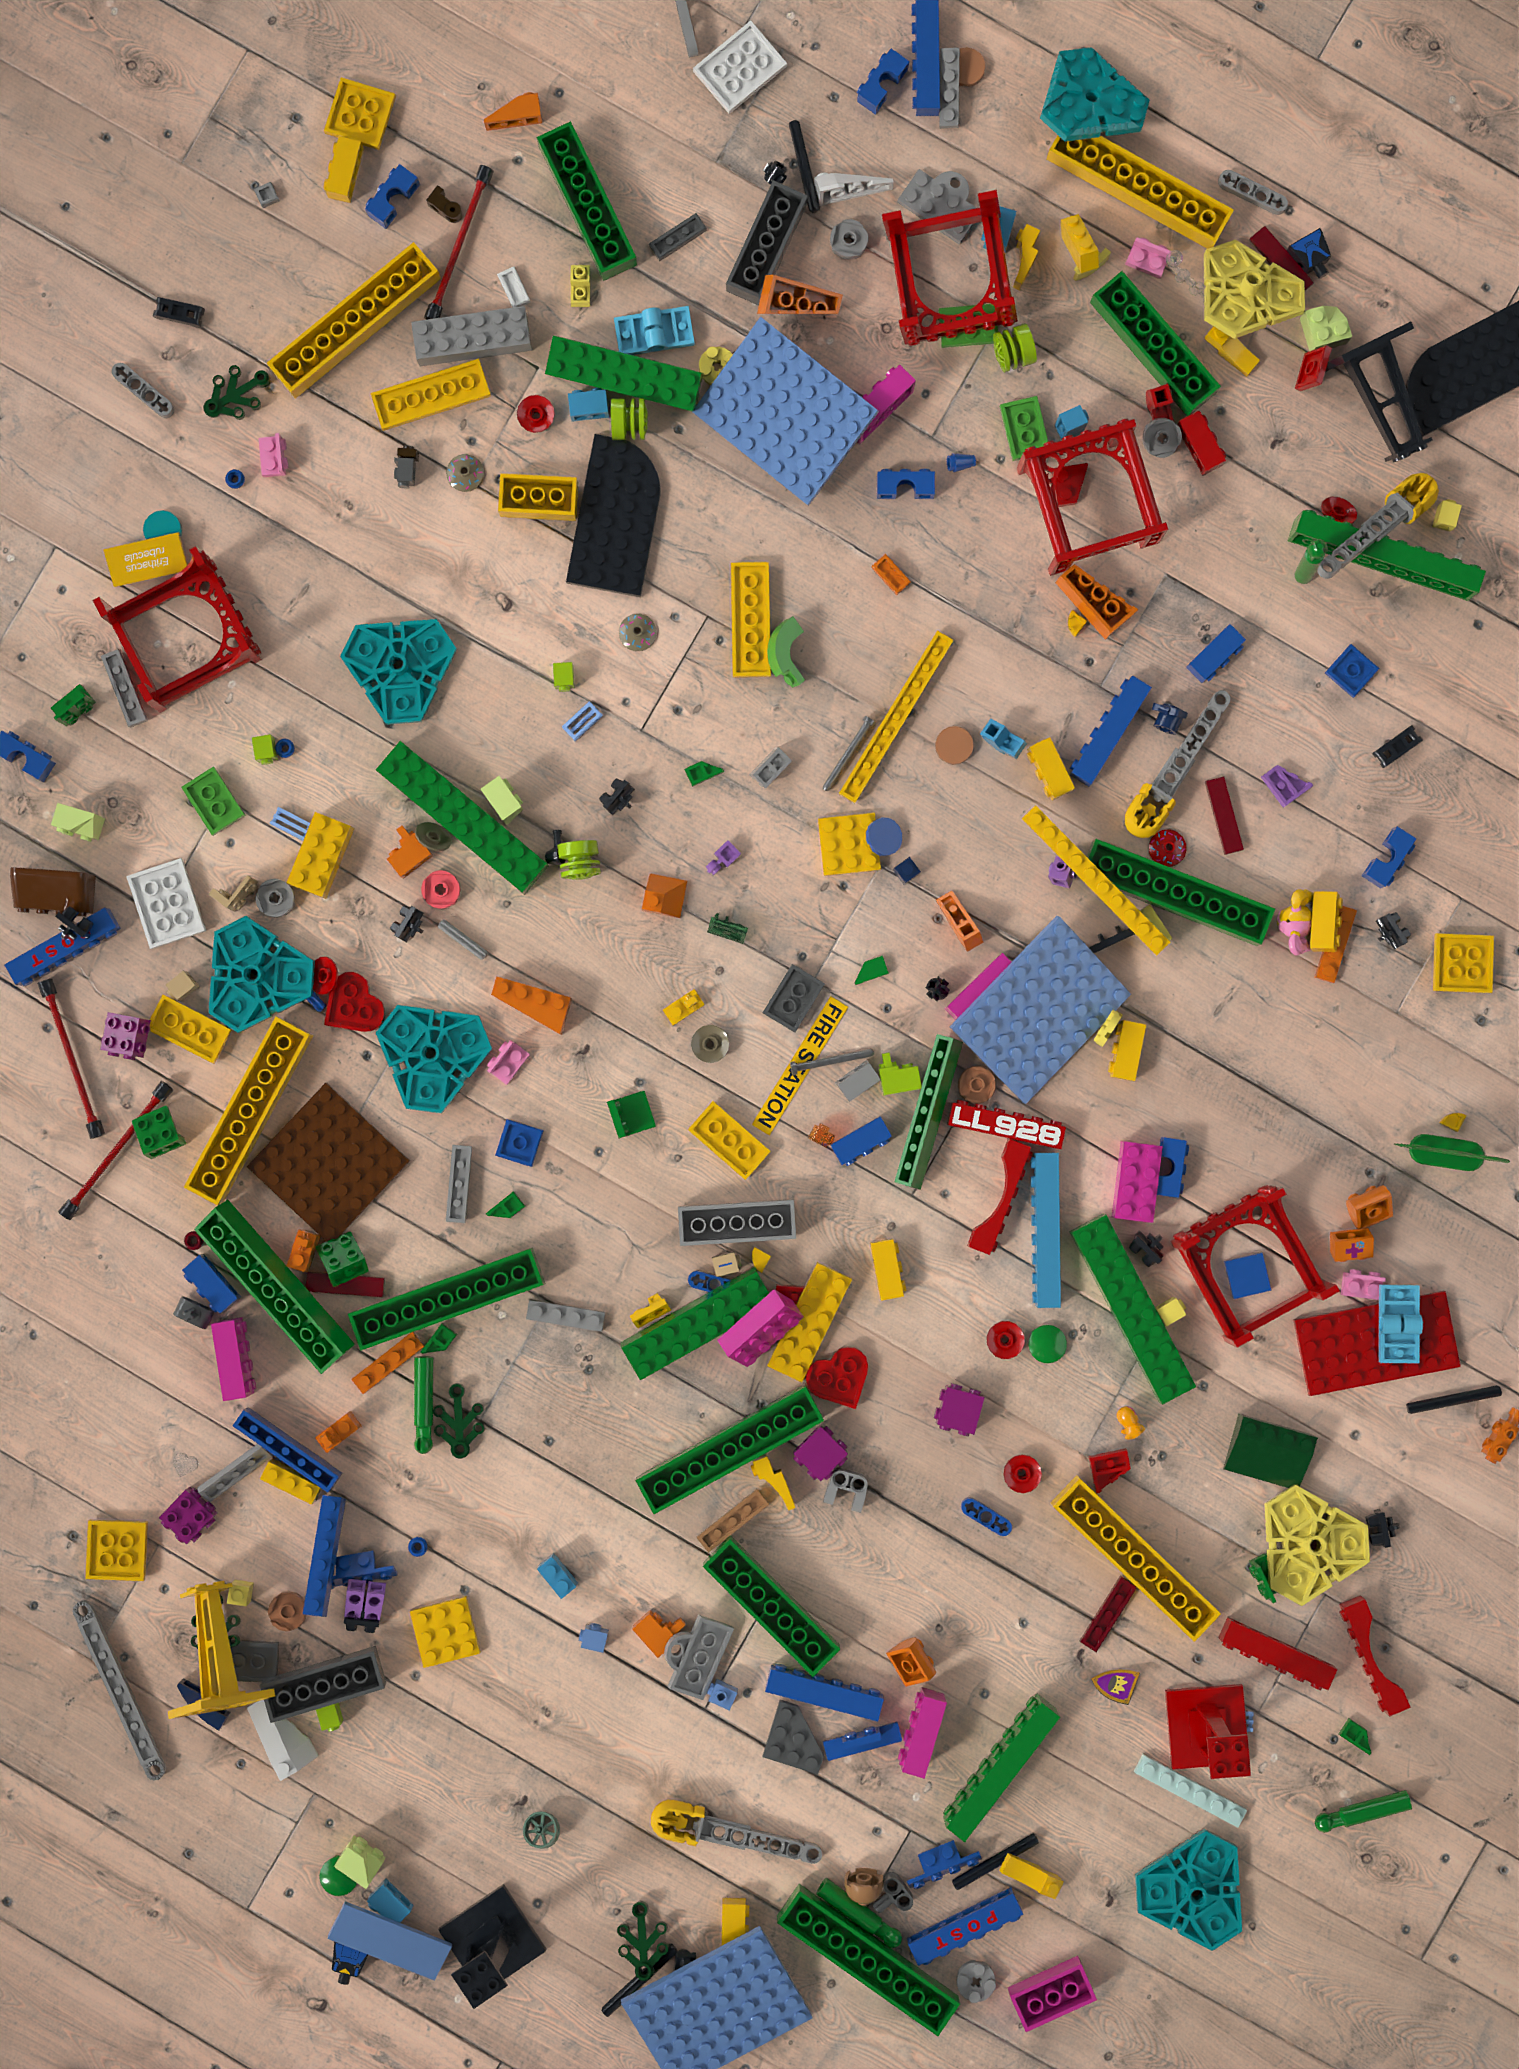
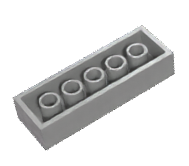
M525 306L411 322L416 359L419 366L532 351Z
M794 1199L678 1206L680 1246L796 1239Z

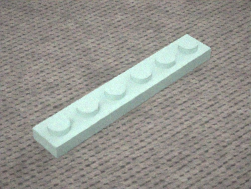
M1142 1754L1134 1769L1136 1774L1237 1828L1247 1812L1246 1808Z

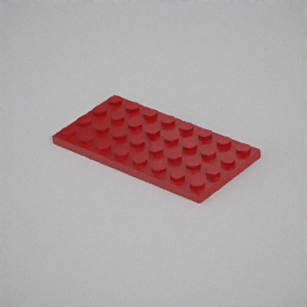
M1446 1291L1420 1295V1315L1423 1321V1330L1420 1334L1419 1363L1379 1362V1303L1294 1319L1293 1322L1308 1396L1461 1367Z

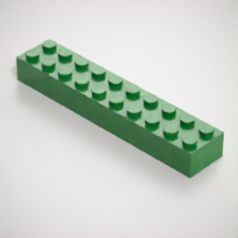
M1303 510L1294 519L1287 541L1308 548L1311 545V541L1321 539L1326 542L1328 551L1324 553L1331 555L1336 548L1355 534L1359 528L1353 527V524L1349 522L1341 523L1335 521V518L1331 516L1323 517L1317 515L1313 510ZM1388 535L1384 536L1380 541L1372 543L1351 561V563L1466 601L1479 593L1486 573L1478 565H1467L1460 559H1449L1444 557L1445 555L1442 553H1431L1426 551L1424 547H1413L1408 545L1406 541L1389 539ZM1365 537L1360 538V543L1362 542V540L1365 539ZM1347 546L1349 550L1356 551L1354 546ZM1339 555L1335 556L1336 558L1344 560L1343 557Z
M399 741L376 768L379 774L524 895L549 867L544 860L403 742Z
M1098 839L1092 841L1087 857L1123 894L1252 945H1262L1275 908Z
M228 1199L216 1206L194 1228L198 1235L320 1374L334 1365L355 1345Z
M1101 1214L1069 1231L1158 1402L1163 1405L1196 1388L1189 1371L1107 1215Z
M532 1247L353 1311L348 1314L361 1351L540 1287L546 1283Z
M804 1384L637 1476L635 1481L652 1513L656 1514L822 1423L824 1418L807 1386Z
M798 1884L777 1915V1924L936 2036L940 2035L960 2005L959 1996L895 1950L886 1946L885 1943L868 1933L801 1884Z

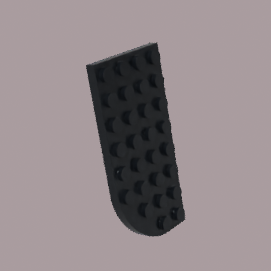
M1519 301L1429 347L1414 363L1407 379L1406 389L1422 437L1519 387Z
M594 434L566 584L641 598L661 488L659 477L652 461L639 447L627 440H612L610 436Z

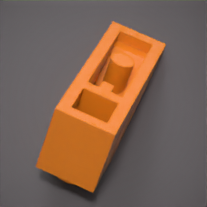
M527 92L519 95L484 119L486 131L541 124L542 117L538 93Z
M953 891L936 899L938 906L967 952L984 943L979 929Z

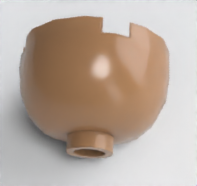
M856 1868L855 1872L851 1874L850 1870L847 1871L845 1874V1890L848 1897L863 1906L876 1901L883 1890V1875H878L877 1870L871 1868Z

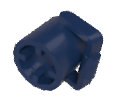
M1153 703L1152 710L1159 712L1153 726L1167 734L1176 735L1183 718L1186 719L1188 713L1170 704L1160 705Z

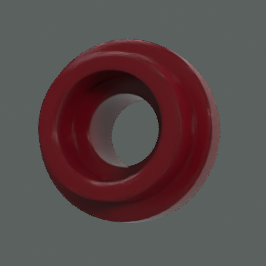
M196 1231L186 1234L184 1244L188 1249L198 1250L203 1246L204 1240ZM193 1237L197 1238L196 1244H193L191 1241Z

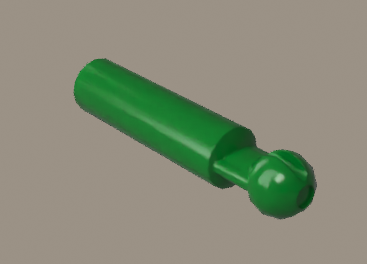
M1315 539L1311 541V545L1305 551L1294 573L1295 579L1299 583H1309L1316 574L1318 566L1324 559V552L1328 551L1324 540Z
M417 1356L414 1357V1426H416L414 1448L418 1453L426 1454L433 1447L431 1439V1426L433 1425V1357Z
M1404 1790L1341 1807L1337 1812L1329 1814L1320 1813L1315 1818V1826L1320 1832L1328 1833L1333 1828L1340 1826L1350 1827L1412 1810V1804L1407 1791Z
M828 1878L822 1881L816 1895L871 1935L875 1934L884 1941L886 1946L896 1948L901 1944L902 1935L898 1929L891 1928L882 1921L879 1915L868 1907L859 1905L851 1900L845 1890Z

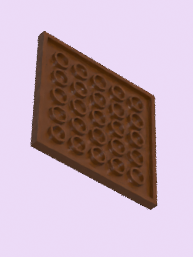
M325 1082L250 1162L247 1168L327 1242L331 1239H337L410 1160Z

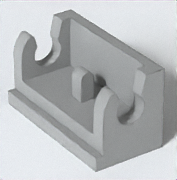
M775 747L749 775L761 787L767 788L792 760L779 747Z
M865 1060L835 1083L850 1102L881 1079L870 1063Z

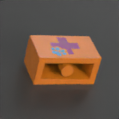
M1369 1228L1330 1232V1253L1335 1262L1373 1258L1374 1237Z

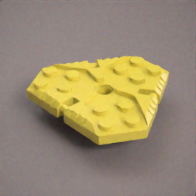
M1237 240L1206 249L1204 253V285L1206 286L1204 289V321L1236 339L1259 329H1264L1267 325L1272 326L1287 319L1303 315L1305 311L1304 281L1275 263L1269 266L1265 263V257Z
M1293 1485L1264 1503L1266 1542H1269V1549H1267L1268 1584L1271 1590L1300 1606L1305 1605L1333 1586L1331 1583L1335 1580L1337 1582L1342 1581L1370 1562L1368 1525L1336 1507H1329V1503L1297 1485ZM1324 1513L1328 1514L1325 1520L1322 1519ZM1313 1540L1317 1543L1315 1550H1312L1310 1546ZM1277 1542H1281L1282 1549H1277ZM1329 1570L1331 1574L1327 1576L1324 1571Z

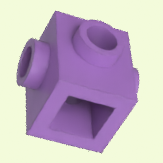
M1056 856L1054 862L1050 864L1048 877L1053 885L1070 889L1073 879L1077 878V874L1060 857Z

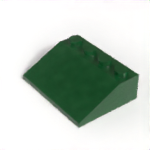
M1238 1413L1223 1469L1286 1488L1293 1485L1300 1487L1313 1457L1318 1437Z

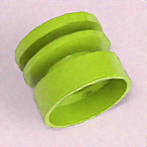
M1026 323L1013 327L1012 337L1007 329L1003 330L1002 334L999 331L993 334L995 356L1004 373L1010 371V366L1013 370L1017 369L1018 360L1023 367L1037 362L1035 343L1030 328Z
M624 398L611 399L612 440H625L627 431H631L632 440L636 439V431H639L640 440H645L648 429V410L645 405V399H639V407L635 405V398L631 399L630 407H626Z
M596 840L572 841L557 845L559 858L568 859L567 863L560 865V869H569L568 871L561 872V878L582 880L601 874L600 868H592L593 866L600 865L599 860H591L592 856L599 854Z

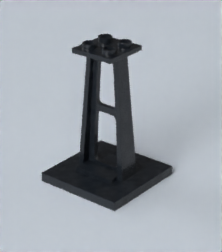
M1408 322L1329 361L1325 371L1327 372L1341 364L1346 368L1392 454L1384 458L1385 462L1392 460L1394 463L1411 456V454L1427 448V443L1433 441L1432 437L1424 440L1422 438L1391 343L1392 339L1414 329L1412 322ZM1377 353L1382 357L1394 390V396L1382 403L1377 401L1359 365L1362 360ZM1393 403H1398L1410 435L1409 441L1403 444L1398 443L1383 413V409Z
M504 1884L438 1929L444 1940L452 1943L451 1950L462 1965L451 1976L473 2009L508 1986L505 1981L506 1978L546 1952L545 1945Z

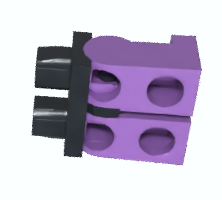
M348 1580L344 1624H346L347 1631L357 1630V1625L365 1626L364 1631L366 1633H374L376 1627L379 1628L386 1583L369 1581L366 1602H364L366 1581Z

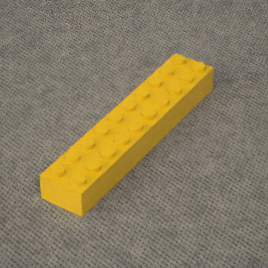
M1057 135L1046 160L1207 249L1214 247L1234 209L1102 136L1064 141Z
M413 242L269 360L267 365L296 399L441 279L438 270Z
M275 1016L187 1179L184 1188L215 1205H220L225 1201L314 1035Z
M1077 1475L1050 1502L1066 1520L1194 1642L1221 1615L1201 1593Z

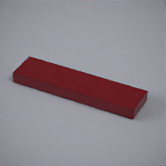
M1266 226L1250 237V242L1266 258L1270 265L1275 263L1303 280L1305 291L1314 284Z
M1225 777L1205 781L1224 855L1243 851L1244 848Z
M307 1272L306 1289L309 1292L384 1297L385 1278L358 1276L333 1287L328 1273Z
M1121 1575L1119 1576L1079 1640L1080 1643L1097 1653L1137 1589L1133 1583Z

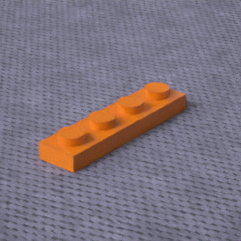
M1345 906L1339 909V916L1342 918L1341 928H1338L1340 946L1337 947V952H1322L1314 978L1335 983L1357 910Z
M411 1332L351 1380L361 1393L364 1394L425 1345L414 1332Z

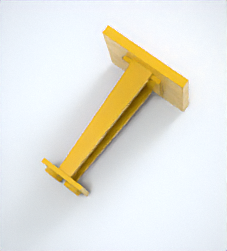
M218 1581L211 1585L206 1583L194 1585L195 1587L187 1588V1592L180 1594V1598L195 1596L201 1700L168 1711V1718L174 1719L237 1708L275 1697L274 1688L249 1693L239 1691L219 1592L233 1587L232 1583L225 1584V1581Z

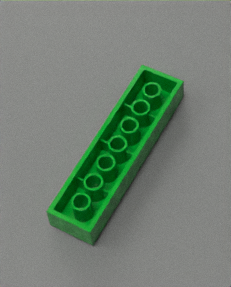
M572 122L565 123L536 137L538 147L603 281L637 266L636 255Z
M1123 271L1093 294L1090 304L1161 386L1169 385L1173 401L1186 416L1193 414L1218 392L1221 385Z
M554 335L545 371L546 375L637 398H644L645 400L689 411L695 410L704 374L687 368Z
M754 1266L620 1342L621 1349L641 1381L726 1333L769 1294V1291Z
M731 1535L703 1562L702 1567L812 1677L840 1651V1644Z
M1038 1693L1035 1697L1029 1698L1026 1703V1709L1016 1715L1013 1726L1011 1728L1008 1727L1004 1731L1003 1739L993 1745L990 1756L981 1761L979 1764L980 1769L976 1774L973 1773L968 1778L967 1786L964 1790L960 1789L954 1803L952 1805L949 1804L943 1812L946 1828L964 1843L1060 1719L1056 1707Z

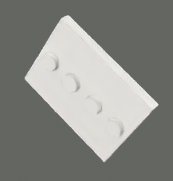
M749 21L693 68V72L728 114H730L787 67V62L753 22Z
M182 858L126 876L150 949L206 931Z

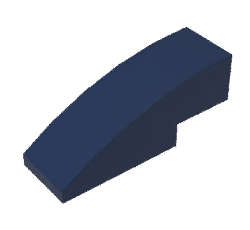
M184 1678L178 1683L177 1688L188 1705L201 1700V1687ZM225 1709L197 1715L208 1725L219 1731L224 1726L231 1712Z

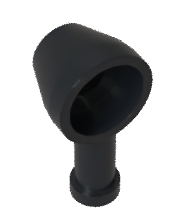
M553 830L554 848L545 853V860L547 864L560 866L566 861V859H560L557 845L561 844L562 830Z

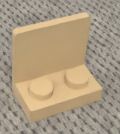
M247 875L233 895L221 888L219 891L213 888L209 895L226 908L235 912L246 903L245 898L255 892L258 881Z

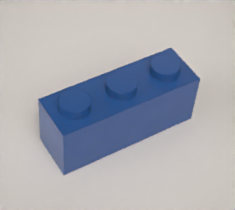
M1229 624L1186 668L1201 683L1206 679L1210 681L1217 674L1215 670L1219 666L1223 668L1231 661L1228 657L1232 653L1237 655L1244 648L1242 643L1246 639Z
M881 1116L830 1144L840 1164L849 1166L857 1161L855 1157L861 1154L864 1157L872 1153V1148L876 1145L882 1147L889 1143V1138L892 1135Z
M205 1254L198 1255L182 1269L185 1273L183 1275L184 1278L197 1287V1293L202 1298L206 1297L210 1302V1308L216 1313L219 1312L221 1314L241 1298L239 1293Z

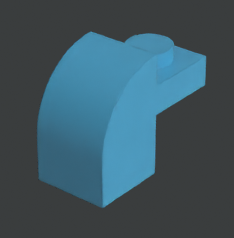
M991 718L980 733L983 739L993 748L1015 759L1018 758L1027 745L1025 740L1010 733L1006 726Z

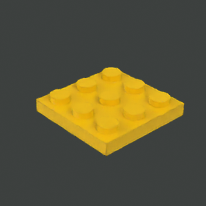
M341 77L324 128L325 134L337 138L341 136L358 140L364 146L379 150L395 102V93Z
M875 813L818 819L824 876L881 870L880 856L871 850L872 848L866 841L867 828L876 820Z
M1434 934L1433 991L1492 993L1494 936Z
M88 1520L85 1579L144 1581L146 1575L148 1521Z
M467 1596L410 1610L423 1668L481 1653Z

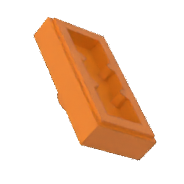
M886 554L871 566L896 596L911 583Z

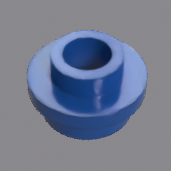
M233 469L226 474L225 481L230 488L238 489L243 486L245 477L241 471ZM238 477V481L234 483L232 481L233 478Z
M281 739L276 743L275 751L280 757L288 758L293 755L295 746L289 739ZM287 745L288 751L283 752V746Z
M415 1537L408 1544L409 1552L416 1557L424 1555L428 1549V1544L422 1537ZM416 1543L421 1544L422 1548L420 1550L415 1548Z

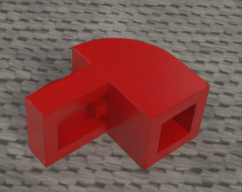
M1165 384L1147 390L1146 405L1147 409L1150 410L1152 421L1158 418H1166L1174 422L1170 403H1173L1169 385Z

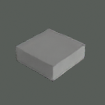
M271 182L254 189L262 208L280 201Z

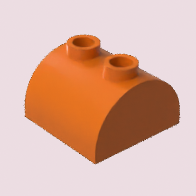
M1384 1185L1379 1187L1370 1186L1366 1189L1365 1193L1360 1195L1354 1193L1346 1201L1348 1213L1356 1229L1367 1228L1393 1217L1392 1196Z
M916 1637L902 1641L886 1653L906 1687L930 1681L936 1675L932 1658L926 1655L923 1650L924 1645L922 1641Z

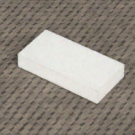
M514 266L497 274L512 308L530 303L527 292Z

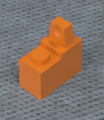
M401 825L396 829L402 837L399 840L401 848L397 847L392 850L387 860L398 875L404 879L433 857V854L417 840L413 831L408 833L404 826Z
M299 1229L286 1266L304 1273L309 1272L316 1252L315 1247L318 1246L321 1236L304 1229Z
M349 1411L316 1436L315 1439L324 1451L328 1453L362 1427V1425L353 1413Z
M649 1610L633 1625L632 1630L654 1655L659 1658L664 1653L668 1640L673 1635L679 1633L686 1624L681 1617L673 1624L671 1621L663 1624L661 1616L657 1612L653 1613Z

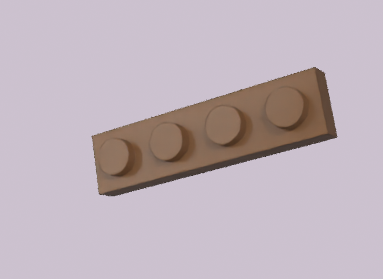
M756 1489L697 1535L696 1538L709 1553L766 1508L769 1503L760 1491Z

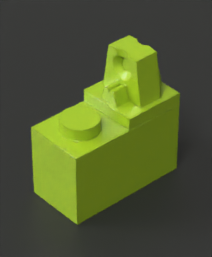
M890 1052L882 1053L883 1064H879L878 1071L883 1096L921 1089L918 1066L913 1067V1063L901 1065L902 1069H899L896 1061L891 1062Z

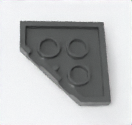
M779 1700L762 1757L818 1775L824 1757L821 1748L814 1738L799 1706Z

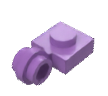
M727 840L714 853L719 860L715 861L713 859L706 866L707 872L715 875L722 868L720 866L721 863L728 867L741 853Z

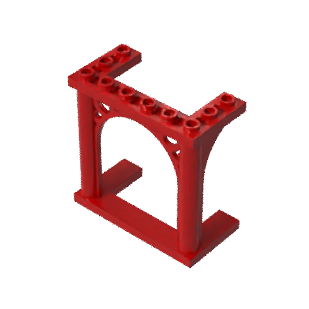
M997 190L978 193L980 208L904 223L901 210L882 214L888 241L891 243L902 313L899 327L905 345L915 346L922 341L934 342L941 337L954 338L957 334H973L976 330L984 329L988 331L993 330L995 326L1003 325L1008 327L1018 322L1015 300L1011 294L999 218H1001ZM982 222L990 267V282L986 294L976 306L964 313L945 315L929 309L920 300L915 289L907 237ZM992 293H995L994 299L989 298ZM986 303L992 304L995 307V312L991 314L986 313L982 308L983 305ZM921 308L924 312L920 314L917 309ZM975 312H980L981 316L976 315V317H974L973 314ZM927 315H931L933 317L932 323L928 327H923L922 320ZM937 320H944V323H939L936 325Z
M1122 419L1116 425L1110 426V424L1100 426L1099 430L1096 431L1085 430L1079 436L1073 437V435L1062 438V441H1049L1044 443L1042 447L1036 448V446H1032L1023 452L1017 466V471L1019 475L1026 473L1035 489L1055 554L1048 567L1050 576L1067 571L1074 561L1139 542L1140 549L1159 544L1169 530L1167 523H1162L1134 433L1137 427L1135 419ZM1102 441H1104V442H1103V447L1097 448V447L1095 446L1096 443H1097V445H1098V444H1100ZM1107 443L1109 445V448L1116 446L1117 448L1114 451H1109L1107 449ZM1081 447H1082V448H1083V451L1080 452V451L1078 450V448H1081ZM1121 448H1123L1124 450L1121 452L1124 455V457H1120L1117 454L1120 452ZM1064 453H1066L1067 457L1061 459L1059 455H1064ZM1086 453L1107 455L1118 461L1126 470L1145 529L1072 550L1056 500L1055 485L1057 477L1065 464L1079 455ZM1054 458L1059 466L1057 468L1049 467L1046 464V459ZM1045 471L1053 473L1054 476L1049 479Z
M196 546L189 549L192 559L182 571L114 608L100 597L92 600L101 618L112 625L142 682L137 687L144 701L160 713L167 710V704L250 661L257 663L262 660L259 656L262 652L257 643H254L251 639L253 635L248 626L244 627L242 623L244 618L239 609L235 610L233 606L235 603L231 593L227 594L224 589L227 586L222 576L218 577L216 573L218 568L213 559H210L209 555H206L204 550L200 551ZM209 582V591L206 594H201V584ZM193 584H195V591H190L189 588L194 587ZM213 593L214 597L217 598L215 601L211 600V595ZM194 596L205 600L217 611L222 622L223 638L218 652L207 664L157 690L123 623L174 597ZM222 611H226L224 616L221 615ZM230 626H232L233 628H231V629H232L234 632H237V634H236V633H229V632H228V628H229ZM235 638L239 646L235 648L230 647L227 644V640ZM227 649L229 652H232V654L229 655V653H227L224 656L223 651Z
M1264 1185L1257 1189L1258 1193L1253 1196L1248 1194L1242 1197L1240 1203L1227 1205L1223 1208L1224 1211L1218 1214L1215 1212L1209 1215L1207 1221L1203 1223L1199 1221L1191 1225V1230L1187 1232L1180 1231L1173 1235L1174 1239L1170 1240L1173 1248L1179 1250L1224 1332L1222 1335L1224 1341L1236 1348L1254 1339L1252 1331L1312 1298L1323 1301L1340 1292L1336 1284L1321 1279L1291 1225L1282 1205V1197L1287 1195L1283 1187ZM1259 1206L1262 1209V1216L1260 1219L1255 1220L1252 1212L1255 1207ZM1248 1210V1218L1242 1219L1241 1214L1245 1215ZM1267 1214L1269 1215L1268 1219L1271 1221L1269 1224L1264 1222ZM1227 1221L1230 1222V1225L1228 1227L1225 1226V1222ZM1240 1224H1257L1269 1229L1278 1237L1302 1279L1306 1290L1239 1325L1213 1277L1210 1264L1211 1253L1218 1238L1228 1229ZM1211 1230H1214V1231H1215V1236H1213V1237H1211V1238H1210L1208 1235L1205 1234V1233H1212ZM1199 1238H1205L1209 1242L1207 1248H1199L1196 1244L1201 1242ZM1197 1252L1206 1253L1205 1259L1202 1260V1255H1198Z

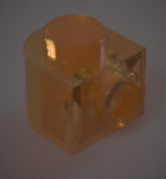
M820 1123L819 1126L814 1125L808 1138L827 1148L834 1141L835 1135L828 1132L829 1127Z

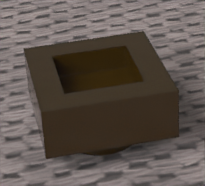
M406 445L403 448H397L398 458H412L415 462H419V453L413 446Z

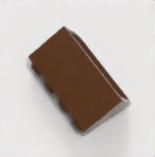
M10 868L13 908H16L17 912L29 913V910H37V914H48L49 911H56L57 914L58 912L63 913L66 908L71 906L79 912L78 917H86L87 914H93L96 876L76 871Z

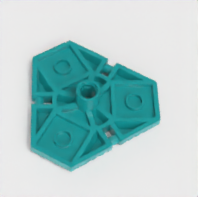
M1092 47L1059 51L1040 119L1064 141L1100 137L1101 132H1105L1106 136L1136 133L1142 130L1150 99L1140 90L1136 89L1134 85H1131L1132 83L1123 75L1120 76L1118 70L1108 63L1107 60L1103 59Z
M437 619L402 621L400 625H394L393 622L355 625L340 657L360 687L366 690V696L386 725L419 723L423 721L438 690L436 687L439 682H442L457 648ZM401 632V638H395V633ZM396 661H403V666L400 669L394 668ZM427 676L432 678L430 684L425 682ZM376 680L378 685L372 687L370 683Z
M244 916L214 931L212 969H215V975L211 976L208 1013L237 1033H241L273 1017L272 1014L276 1012L281 1013L311 998L313 994L315 961L287 942L280 941L278 936L248 916ZM273 945L277 947L275 953L270 951ZM223 970H228L227 977H222ZM253 970H257L258 976L255 980H252L250 978V974ZM270 1000H272L274 1004L271 1007H269L267 1004V1002Z
M397 1005L376 1031V1036L388 1066L392 1067L394 1071L392 1076L404 1106L410 1110L442 1114L465 1085L464 1081L473 1075L493 1049L478 1015L448 1011L437 1013L433 1009ZM434 1020L440 1021V1027L434 1026ZM434 1048L436 1050L435 1057L432 1059L427 1058V1050ZM405 1062L407 1068L401 1070L399 1064ZM457 1069L462 1072L458 1078L453 1075Z
M1203 1829L1178 1847H1175L1173 1849L1174 1852L1171 1854L1163 1855L1135 1874L1136 1903L1139 1914L1170 1930L1174 1927L1180 1935L1213 1951L1242 1932L1240 1892L1237 1891V1886L1240 1885L1238 1847ZM1179 1858L1180 1863L1174 1866L1172 1862ZM1223 1886H1229V1890H1223ZM1195 1890H1201L1199 1895L1192 1896ZM1179 1915L1183 1917L1181 1922L1177 1921Z

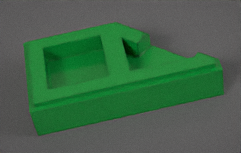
M703 761L684 769L692 787L724 773L722 768Z
M883 955L864 962L854 982L855 985L889 974Z
M513 1191L485 1214L487 1216L512 1218L525 1205Z
M441 1323L421 1350V1353L446 1350L458 1334Z
M1348 1718L1339 1735L1368 1755H1371L1367 1730Z

